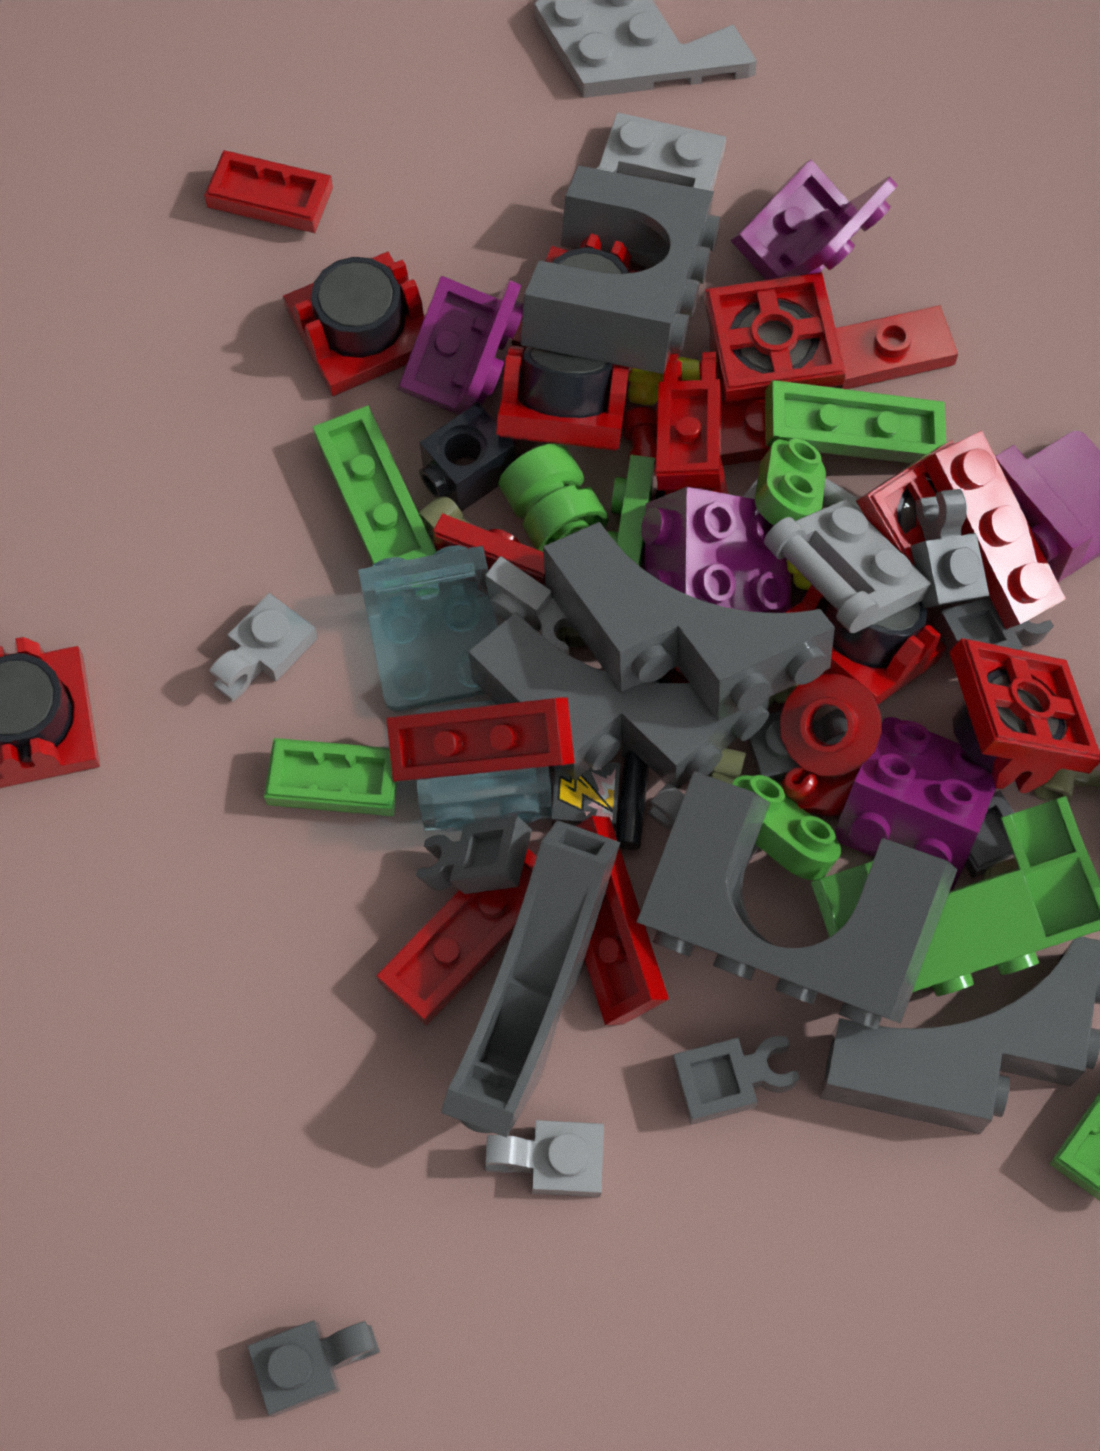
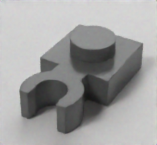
M990 596L942 610L933 622L937 632L941 634L940 638L947 647L948 653L961 638L1021 650L1023 648L1022 645L1032 646L1040 643L1054 627L1051 620L1043 621L1039 624L1031 623L1027 620L1020 625L1005 629Z
M518 816L464 824L460 841H451L445 835L431 836L425 840L423 847L439 860L431 867L417 869L416 877L432 890L441 891L454 885L464 894L518 887L532 829Z
M773 1036L767 1038L758 1046L755 1053L746 1056L743 1055L738 1037L673 1054L672 1062L690 1125L756 1108L758 1101L754 1088L762 1086L764 1089L775 1093L793 1089L800 1080L798 1071L776 1074L770 1070L767 1064V1059L770 1056L788 1051L790 1045L788 1037Z

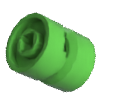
M553 443L536 447L512 462L500 477L499 487L515 516L524 519L522 526L536 550L543 552V546L598 522L606 528L609 521L606 511L592 488H581L584 476L567 446Z

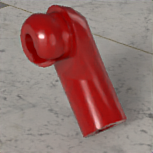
M801 766L795 767L784 776L782 782L785 795L792 799L800 809L810 814L835 817L842 813L860 768L843 776L830 777L810 773Z

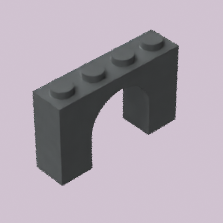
M578 165L565 195L561 246L579 249L581 242L590 234H595L600 239L601 251L610 253L615 241L622 242L631 255V261L644 266L647 270L627 274H610L538 260L524 294L520 345L664 374L671 350L678 352L683 350L689 317L694 315L700 283L703 284L705 280L710 251L713 252L716 245L720 216L711 215L714 191Z
M694 771L637 920L638 923L657 930L653 943L689 957L694 944L717 953L713 964L714 967L748 980L752 979L755 968L778 976L779 980L775 988L776 991L814 1005L818 992L843 1002L838 1015L874 1029H878L882 1017L901 1024L957 869L944 859L882 838L857 906L845 925L830 938L815 945L801 948L775 946L766 940L754 927L747 914L743 900L745 869L770 803L752 791Z

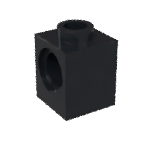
M478 402L419 442L423 468L419 470V474L423 483L435 498L445 496L452 499L461 512L497 488L502 473L516 460L514 442L510 438L496 435L497 423ZM462 457L476 460L464 466L452 463L454 460Z

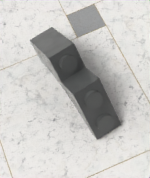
M600 522L543 546L545 587L552 591V598L620 692L641 683L654 682L663 677L669 670L678 667L719 721L738 711L753 710L765 702L768 697L795 684L803 685L810 683L830 668L835 627L820 609L795 613H763L726 608L701 601L679 592L643 570L623 552Z
M517 612L468 651L472 680L497 705L568 697L575 763L559 766L574 780L578 779L590 767L593 770H599L608 764L619 751L621 741H623L665 783H669L679 789L691 779L694 771L706 776L710 774L720 762L723 756L722 751L738 737L742 741L751 738L764 725L769 716L767 711L768 697L765 702L753 710L738 711L718 721L690 683H641L620 692L605 671L591 667L551 644Z
M558 820L541 841L529 885L504 959L473 1037L448 1087L441 1110L442 1114L460 1120L464 1126L475 1132L495 1133L507 1138L541 1079L562 1008L578 983L621 842Z
M1086 937L1073 939L1052 972L1034 989L998 1011L968 1022L920 1029L884 1026L874 1029L852 1020L839 1018L831 1036L820 1099L981 1134L990 1124L993 1116L1002 1117L1006 1108L1010 1078L999 1075L1000 1071L1071 1087L1085 1072L1086 1068L1094 1069L1100 1050V1029L1091 1027L1094 1004H1100V940Z

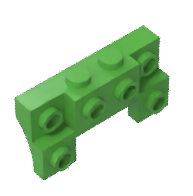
M1066 796L1000 818L1018 868L949 891L912 992L932 986L936 997L953 993L974 985L971 976L972 972L997 965L1000 975L1017 972L1039 963L1036 951L1100 931V880L1088 855ZM873 861L811 882L829 938L838 932L853 914Z

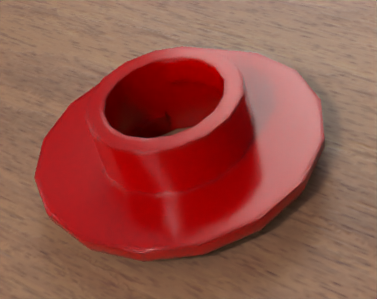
M822 674L810 683L799 684L787 697L780 716L781 739L789 756L804 770L820 776H843L860 768L863 762L865 763L875 752L882 733L881 712L873 695L857 680L840 674ZM826 705L838 707L844 712L847 719L846 734L835 744L821 742L813 732L812 722L814 716L820 708Z

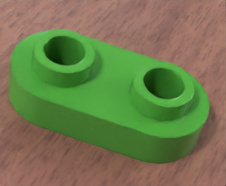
M793 438L790 441L779 439L773 442L761 460L755 492V505L761 515L772 525L787 517H791L796 521L822 510L826 470L821 462V455L818 450L802 439Z
M743 775L737 777L732 785L752 791L770 803L755 844L786 870L800 878L815 881L826 877L841 855L840 844L831 826L822 819L811 816L808 812L799 808L792 799L785 795L782 787L771 778L763 775Z

